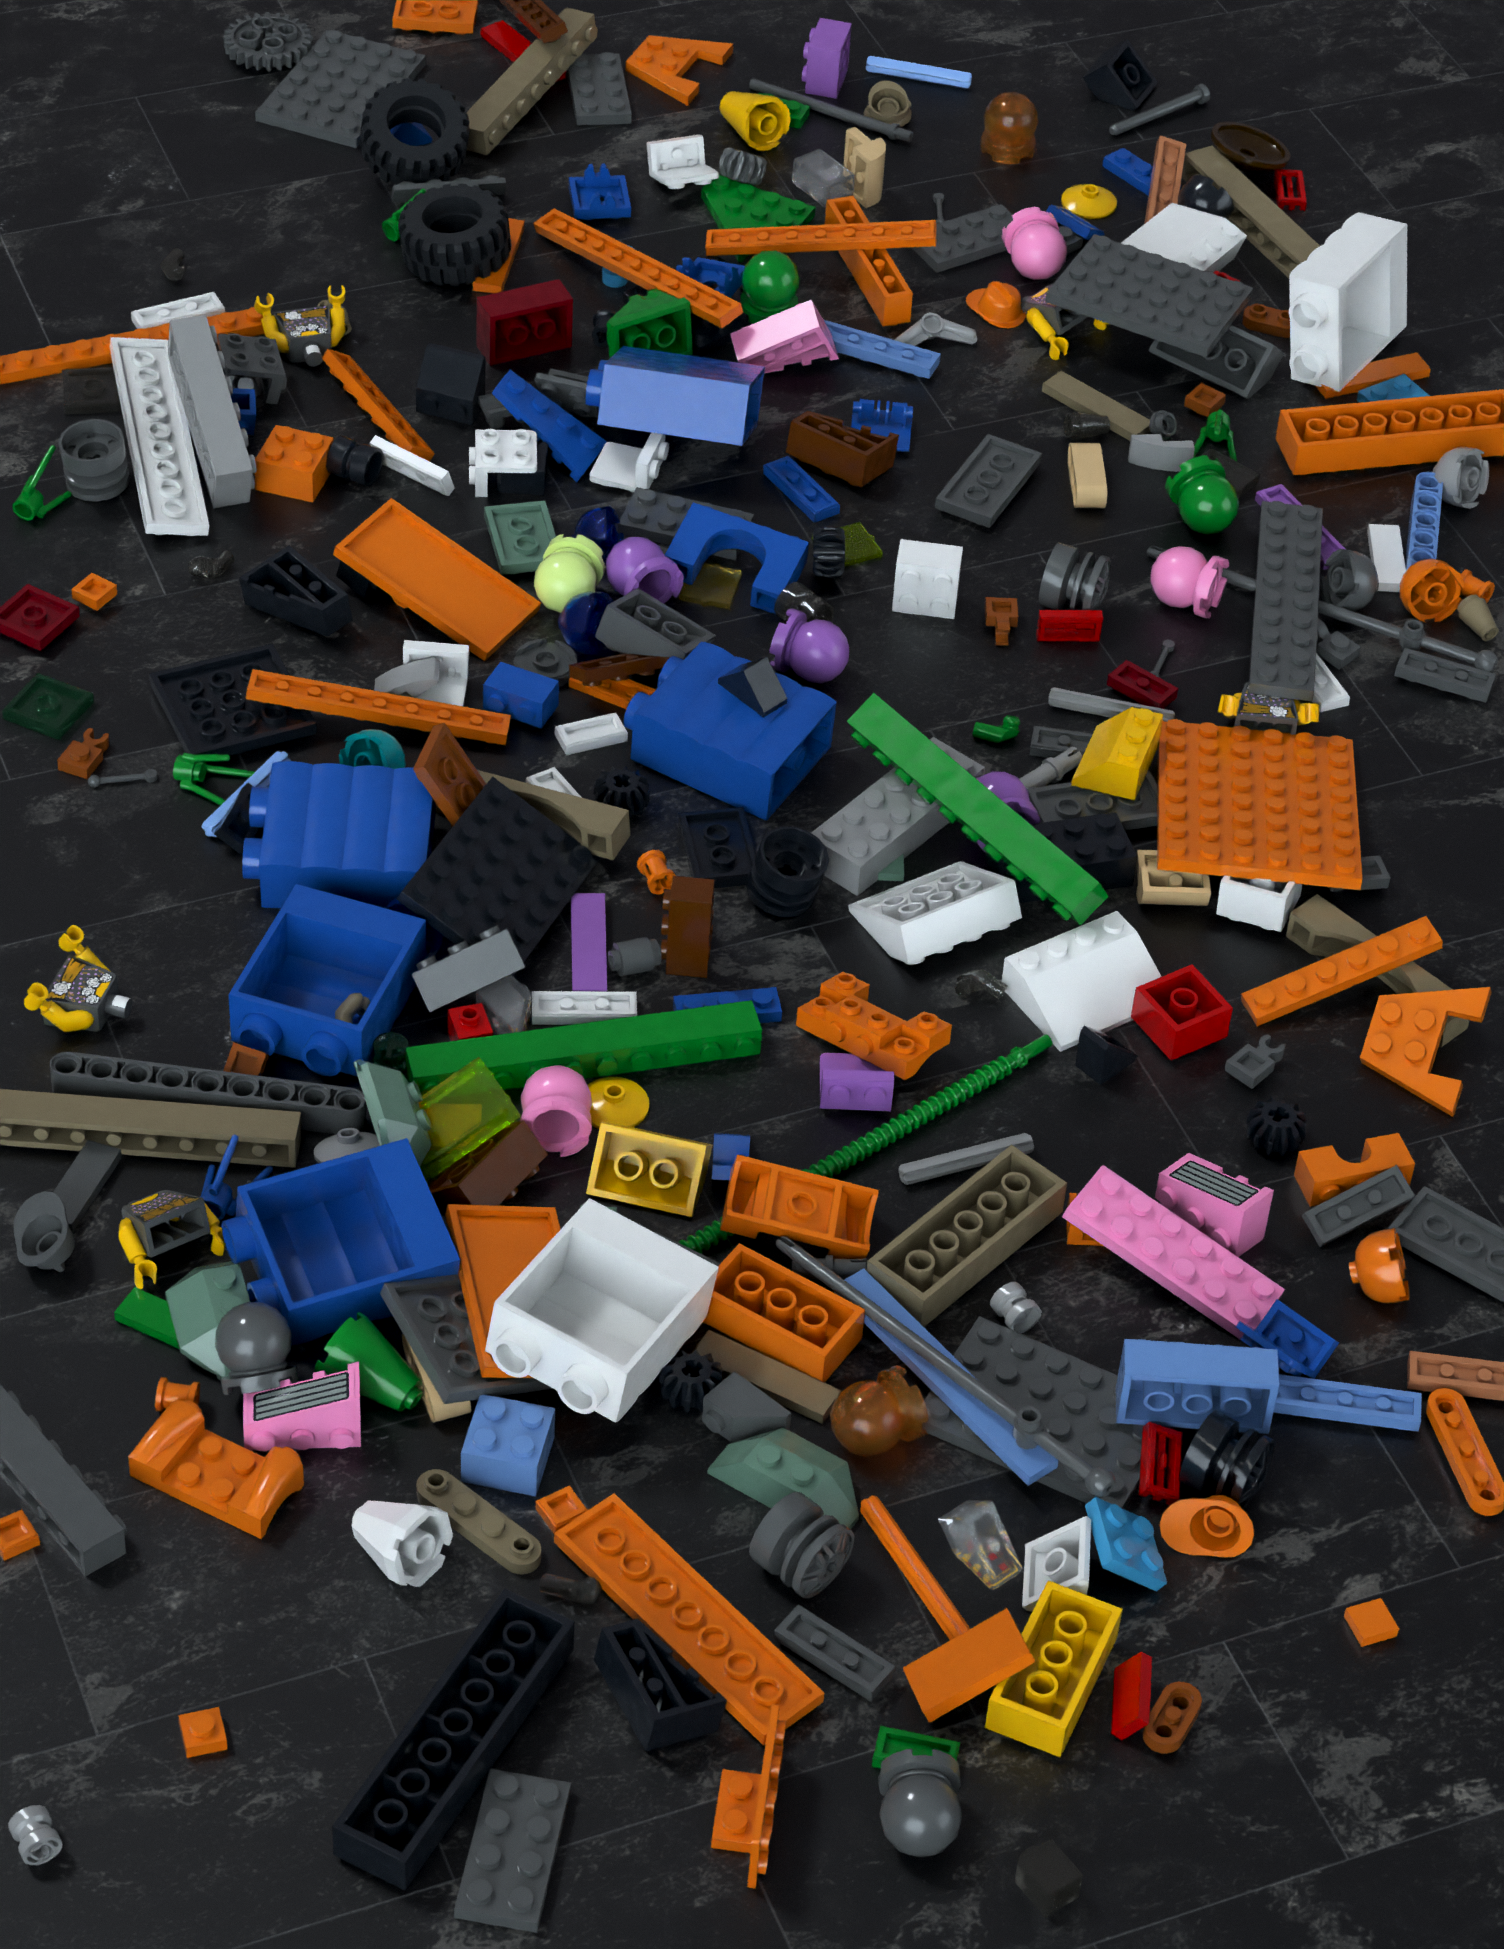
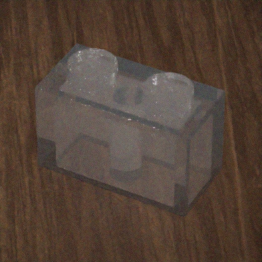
M817 149L794 159L792 183L826 208V201L828 199L854 195L855 175L823 150Z

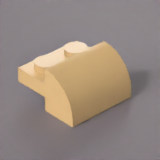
M853 127L846 130L843 178L850 183V195L854 196L862 206L868 208L877 204L882 197L886 144L882 138L870 140L859 129Z
M1137 850L1138 886L1136 894L1139 904L1208 905L1211 895L1209 875L1157 870V850Z

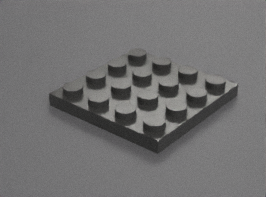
M458 1274L384 1283L380 1295L444 1404L478 1400L479 1396L483 1394L498 1397L553 1389L535 1378H482Z

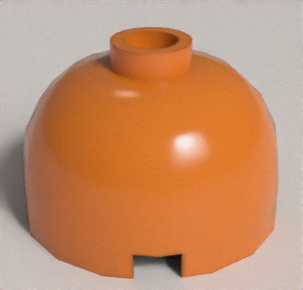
M1433 558L1421 560L1411 565L1403 574L1400 581V599L1405 609L1419 621L1425 622L1424 620L1435 618V622H1439L1452 615L1462 600L1459 596L1461 587L1464 589V582L1460 573L1448 563Z
M1395 1228L1369 1234L1357 1246L1355 1261L1349 1262L1352 1283H1360L1364 1294L1377 1302L1397 1303L1410 1299L1408 1280L1403 1281L1405 1279L1404 1269H1406L1398 1232L1396 1233Z

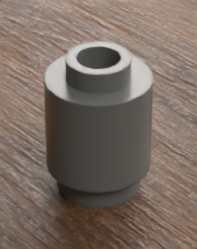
M641 937L613 943L612 950L608 951L609 966L620 977L652 971L654 966L661 965V950L655 938Z

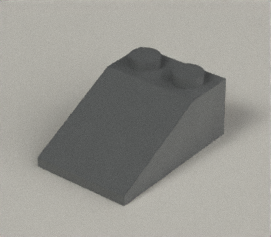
M639 588L606 606L595 638L603 642L608 649L619 653L658 657L677 656L681 659L686 658L700 642L711 643L716 637L715 634Z

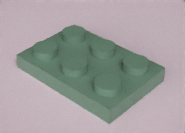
M546 501L484 507V517L501 575L536 571L539 564L543 561V555L549 543L556 537Z

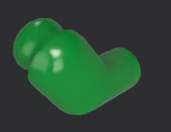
M1007 715L1003 718V725L1000 726L976 721L972 736L995 743L1003 742L1019 734L1020 719Z

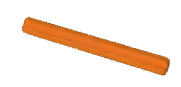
M874 1495L862 1500L860 1503L861 1514L949 1640L971 1629L881 1500Z

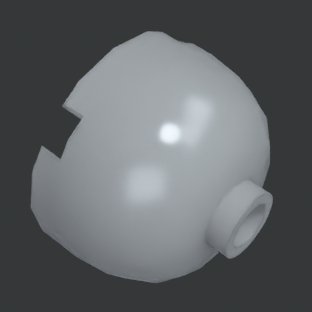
M1457 447L1445 452L1437 462L1433 473H1435L1434 477L1440 484L1443 482L1442 500L1445 503L1466 509H1471L1478 505L1479 502H1474L1479 494H1485L1489 481V463L1487 460L1482 459L1481 454H1485L1482 450Z

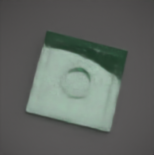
M37 673L2 710V716L4 720L59 740L94 703V694Z

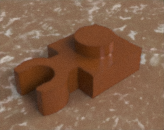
M92 728L84 732V741L82 743L73 740L57 759L58 770L84 779H88L103 761V752L109 747V734L104 733L101 738L94 739V729Z

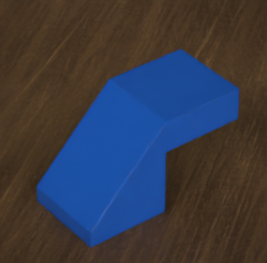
M714 1133L713 1180H729L737 1154L749 1157L750 1135Z

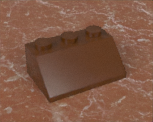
M518 1121L482 1132L428 1187L440 1214L445 1216L448 1204L498 1206L500 1203L516 1195L519 1191L517 1186L540 1170L538 1164L548 1153L525 1121Z

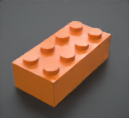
M739 1243L718 1266L719 1269L708 1314L703 1323L757 1352L825 1383L861 1341L865 1309Z

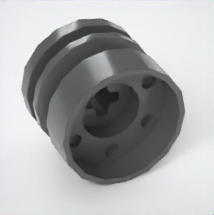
M89 419L70 425L61 433L58 443L67 490L74 497L94 502L109 500L121 494L128 487L131 478L122 430L116 424L102 419Z
M1060 542L1057 543L1051 552L1043 574L1039 591V605L1053 610H1062L1069 599L1070 610H1098L1106 596L1109 585L1110 557L1101 555L1096 562V554L1089 552L1083 562L1079 563V548Z
M793 1492L776 1503L763 1518L752 1538L749 1555L753 1561L770 1574H780L783 1584L787 1587H792L800 1597L811 1598L830 1585L840 1573L854 1546L855 1535L846 1525L839 1524L834 1516H823L822 1508L802 1492Z

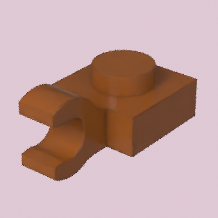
M985 597L986 626H995V645L1008 646L1010 627H1017L1018 625L1017 598Z

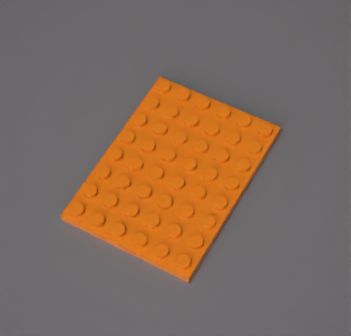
M1171 719L1167 722L1162 721L1158 746L1157 870L1216 876L1225 875L1245 879H1271L1274 882L1284 883L1294 881L1295 884L1361 890L1363 877L1353 739H1346L1342 736H1314L1307 732L1292 735L1291 733L1280 732L1276 729L1254 730L1244 726H1217L1208 722L1201 724L1185 723L1178 719Z

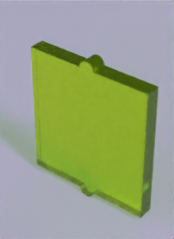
M860 522L839 527L845 532V566L883 556V551L874 541V536L870 535Z

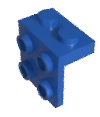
M1276 1299L1256 1330L1241 1321L1236 1325V1328L1244 1333L1240 1340L1251 1348L1277 1349L1278 1367L1296 1377H1301L1304 1374L1315 1379L1339 1344L1338 1341L1278 1299Z

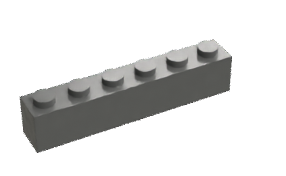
M0 1384V1475L85 1576L126 1554L125 1536L127 1535V1529L122 1519L117 1514L111 1515L106 1509L105 1502L96 1489L90 1490L84 1483V1478L78 1467L74 1464L69 1465L65 1461L58 1444L53 1439L47 1440L42 1434V1429L33 1415L27 1416L21 1409L17 1396L11 1390L7 1392Z

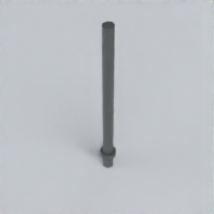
M754 78L751 79L749 88L764 94H772L785 100L798 101L801 104L810 106L811 110L888 135V138L891 140L897 138L910 143L914 136L912 131L900 128V125L897 123L888 124Z

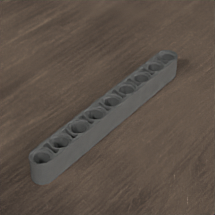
M60 1052L50 1060L53 1093L301 1112V1130L337 1134L338 1131L344 1128H355L361 1132L366 1128V1101L363 1092L355 1088L77 1052Z

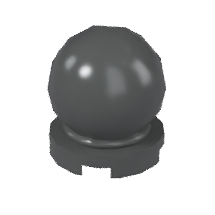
M246 1302L233 1307L222 1317L215 1333V1348L220 1361L231 1370L228 1376L220 1379L224 1395L232 1394V1387L240 1386L241 1394L279 1388V1381L283 1378H289L292 1384L299 1381L297 1366L288 1365L284 1362L291 1350L292 1333L287 1320L276 1308L262 1302Z
M912 1749L893 1753L882 1761L881 1772L878 1776L880 1793L884 1796L879 1813L884 1835L899 1852L919 1858L939 1854L957 1838L963 1817L957 1795L961 1787L959 1763L951 1755L936 1749H932L933 1756H913Z

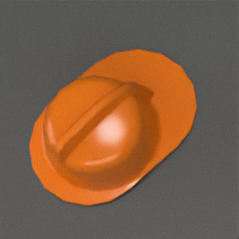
M993 281L988 284L987 288L974 290L966 297V304L973 311L982 316L991 325L999 328L1017 327L1026 318V313L1021 309V295L1010 284Z
M1214 1495L1206 1499L1190 1498L1179 1500L1169 1505L1163 1512L1159 1524L1161 1536L1167 1545L1177 1552L1189 1555L1235 1557L1244 1553L1251 1546L1255 1534L1253 1522L1247 1512L1232 1498L1223 1495Z

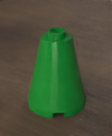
M361 1312L357 1313V1321L350 1317L341 1325L323 1349L329 1353L325 1363L318 1360L315 1365L314 1372L325 1370L326 1375L346 1371L348 1370V1364L359 1362L360 1395L399 1412L405 1408L413 1409L424 1393L420 1389L422 1380L371 1320Z

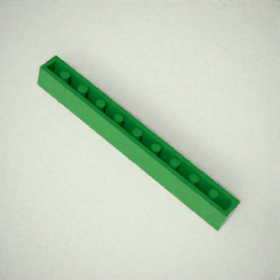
M875 693L847 720V723L854 731L851 737L863 749L869 745L875 750L872 755L884 767L887 768L891 764L897 769L894 774L905 785L909 786L913 783L919 788L916 792L929 805L933 802L937 803L941 807L938 811L951 824L957 820L963 826L961 831L972 842L976 843L980 840L986 846L983 850L994 861L998 863L1001 859L1008 864L1006 867L1007 871L1015 879L1021 882L1025 878L1031 883L1029 889L1041 901L1044 902L1047 898L1054 903L1052 909L1062 919L1068 921L1069 918H1072L1081 926L1108 898V894L1095 878Z
M749 1000L406 1047V1074L409 1083L414 1081L417 1084L423 1101L521 1088L525 1086L526 1080L540 1068L555 1065L568 1067L586 1079L759 1055L761 1051L762 1028L753 1001Z

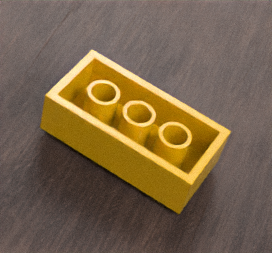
M1048 1580L1022 1632V1636L1035 1662L996 1685L989 1699L985 1728L1061 1758L1117 1639L1123 1609Z

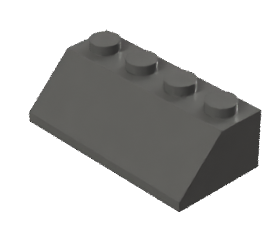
M1233 325L1228 328L1207 357L1155 339L1148 350L1160 358L1247 399L1271 380L1284 355L1275 345Z

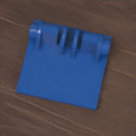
M860 399V401H853L851 428L861 430L862 425L871 427V433L885 437H888L889 433L898 434L896 452H909L913 406H907L908 403L893 402L892 411H889L890 401H887L886 410H880L881 400H878L877 410H875V400Z

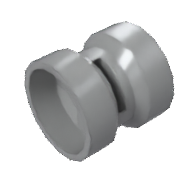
M1010 1282L994 1293L990 1300V1306L998 1316L1005 1318V1324L1009 1329L1022 1334L1038 1322L1042 1311L1034 1300L1026 1298L1027 1293L1019 1283Z
M32 1805L23 1808L15 1813L8 1823L13 1839L20 1842L18 1851L25 1864L31 1866L50 1861L62 1849V1840L58 1832L51 1828L52 1818L45 1806Z

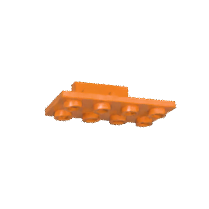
M771 1704L761 1774L722 1769L711 1840V1848L750 1853L747 1887L755 1889L757 1875H766L774 1806L778 1792L779 1771L781 1770L786 1721L778 1720L780 1705Z

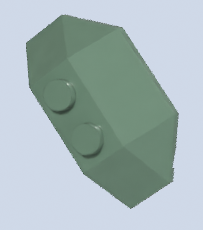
M361 1059L354 1061L353 1064L379 1145L407 1138L417 1162L421 1166L432 1145L428 1130L432 1129V1125L425 1110L420 1109L419 1102L423 1101V1097L417 1084L414 1081L409 1083L401 1071Z
M232 1261L195 1267L165 1291L180 1353L203 1369L217 1375L219 1380L228 1376L231 1370L219 1359L215 1348L216 1329L222 1317L233 1307L250 1302L240 1264H234Z
M784 1427L728 1444L708 1468L707 1474L769 1508H772L783 1497L793 1492H802L822 1508L823 1516H834L839 1524H844L851 1529L859 1520L848 1462Z

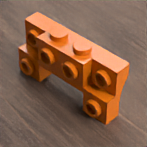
M841 972L821 983L820 996L798 1007L797 1027L885 1071H892L895 1076L903 1080L915 1075L922 1064L933 1053L950 1044L952 1024L939 1019L935 1014L925 1011L908 1021L903 1020L869 1003L870 984L857 979L850 973Z

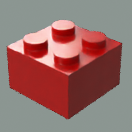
M1191 964L1136 987L1131 1018L1172 1061L1228 1036L1233 1007Z

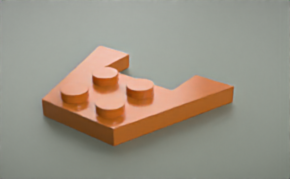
M649 35L627 59L625 71L688 106L698 95L700 83L681 77L698 58L723 65L733 53V44Z
M1491 987L1379 995L1360 1055L1361 1063L1454 1117L1462 1091V1081L1431 1074L1432 1066L1448 1015L1482 1023L1491 996Z

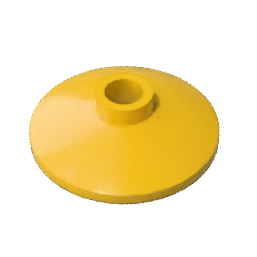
M1080 184L1072 186L1063 192L1061 204L1063 208H1066L1080 218L1100 219L1111 215L1116 210L1117 199L1112 192L1103 187L1093 184Z
M604 1077L588 1084L592 1098L589 1113L591 1114L593 1127L599 1129L602 1122H610L634 1128L646 1118L649 1112V1098L645 1090L634 1081L622 1077Z

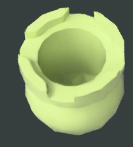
M561 534L549 543L543 555V561L535 572L534 587L537 597L547 609L559 613H575L586 607L595 594L596 586L605 573L606 565L604 566L602 559L603 551L594 541L583 535H577L576 538H563L564 534Z

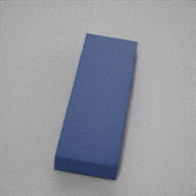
M790 456L763 465V474L814 523L840 513V504Z

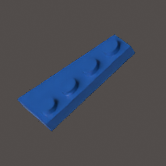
M511 370L506 373L492 392L518 421H524L530 427V430L537 433L538 442L542 440L548 444V447L553 451L551 456L558 464L563 462L572 471L570 476L576 483L600 454L605 443H607L606 440Z

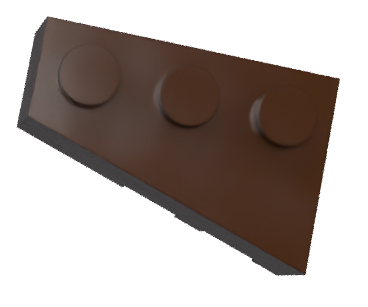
M806 411L791 421L786 453L796 457L800 462L809 463L822 469L826 474L844 479L852 486L863 487L894 465L899 438L898 434L889 433L888 437L871 433V427L862 425L861 430L843 426L844 420L811 411Z
M673 876L671 890L664 889L662 910H669V915L663 914L661 935H668V937L661 941L662 960H666V974L707 978L713 934L714 879Z

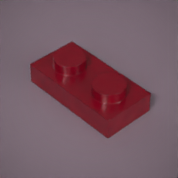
M1128 660L1113 670L1107 678L1108 686L1142 705L1164 709L1177 698V687Z

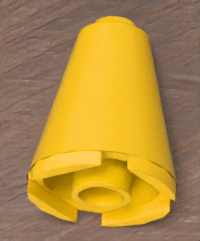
M731 91L725 94L720 102L722 116L750 147L758 151H768L775 148L781 143L778 141L783 134L786 135L789 130L791 120L789 108L778 97Z

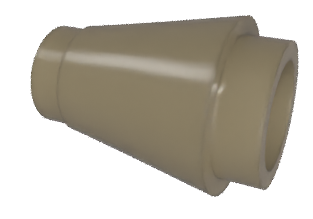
M1474 594L1464 598L1457 607L1459 619L1481 637L1483 641L1491 640L1498 634L1499 629L1484 598H1479L1478 595Z

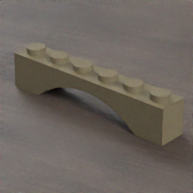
M477 770L486 784L492 776L580 842L581 846L588 848L592 855L614 860L631 836L629 810ZM436 805V813L443 814L441 809Z
M1318 894L1290 912L1286 932L1287 938L1311 955L1325 957L1332 956L1377 937L1359 922L1349 917ZM1413 961L1376 976L1392 988L1396 994L1453 990ZM1448 1015L1439 1047H1443L1465 1031L1470 1020Z

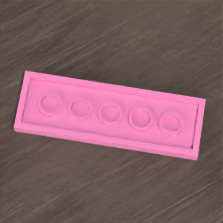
M1104 1165L1100 1167L1080 1191L1062 1216L1238 1339L1244 1334L1236 1328L1238 1322L1241 1321L1256 1330L1276 1299L1279 1300L1285 1291L1283 1287Z

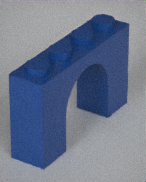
M693 502L664 556L677 564L679 570L683 573V582L693 585L704 562L712 554L724 549H739L751 553L761 562L762 567L752 584L750 606L780 616L807 563L809 542Z

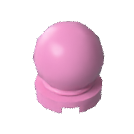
M1031 207L1012 215L1013 220L1008 224L1007 228L1003 227L1002 240L1008 253L1011 254V260L1015 268L1023 276L1032 280H1046L1058 273L1066 262L1067 245L1063 235L1059 232V226L1053 214L1041 211L1039 207Z
M1178 546L1170 548L1161 553L1152 565L1150 576L1152 590L1160 601L1170 607L1186 608L1193 605L1195 615L1206 619L1210 618L1211 612H1208L1210 606L1217 608L1223 595L1227 578L1222 577L1223 568L1227 569L1229 567V561L1219 556H1213L1207 562L1204 555L1192 547Z
M555 1065L540 1068L526 1080L520 1097L523 1111L520 1121H525L545 1151L560 1152V1157L578 1153L588 1144L589 1135L592 1131V1120L589 1113L592 1105L590 1089L583 1076L568 1067Z

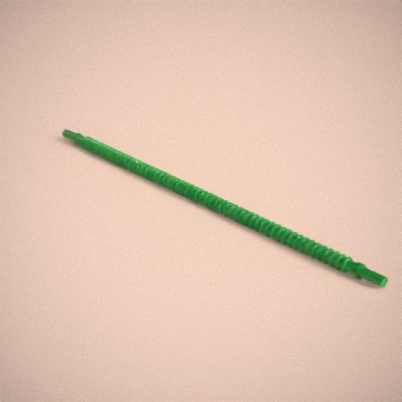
M1045 1034L1022 1048L1016 1046L1010 1050V1054L1006 1057L999 1056L997 1060L990 1061L989 1065L985 1064L981 1069H976L974 1074L970 1073L966 1078L959 1079L958 1083L954 1082L951 1087H945L943 1092L938 1091L935 1096H930L928 1100L921 1101L920 1105H914L912 1110H905V1113L898 1114L896 1119L892 1118L888 1123H883L881 1128H874L873 1132H867L865 1137L860 1136L857 1142H850L849 1146H843L841 1151H834L833 1155H827L825 1160L821 1159L817 1165L812 1164L809 1169H803L802 1171L832 1178L833 1174L839 1175L841 1170H848L849 1165L854 1166L857 1161H863L865 1156L870 1157L873 1152L880 1151L881 1147L885 1148L889 1143H894L897 1138H903L904 1133H911L912 1129H918L920 1124L925 1125L928 1120H934L936 1115L940 1116L943 1114V1111H949L951 1106H958L959 1102H965L966 1098L973 1097L974 1093L978 1094L982 1089H987L990 1084L994 1085L997 1080L1004 1079L1005 1075H1011L1012 1069L1025 1067L1029 1064V1059L1052 1047L1051 1038ZM721 1217L720 1222L713 1221L711 1226H704L703 1231L697 1230L695 1236L689 1235L686 1240H680L679 1243L702 1254V1249L708 1251L711 1245L717 1246L719 1240L725 1241L727 1235L732 1237L735 1234L720 1230Z

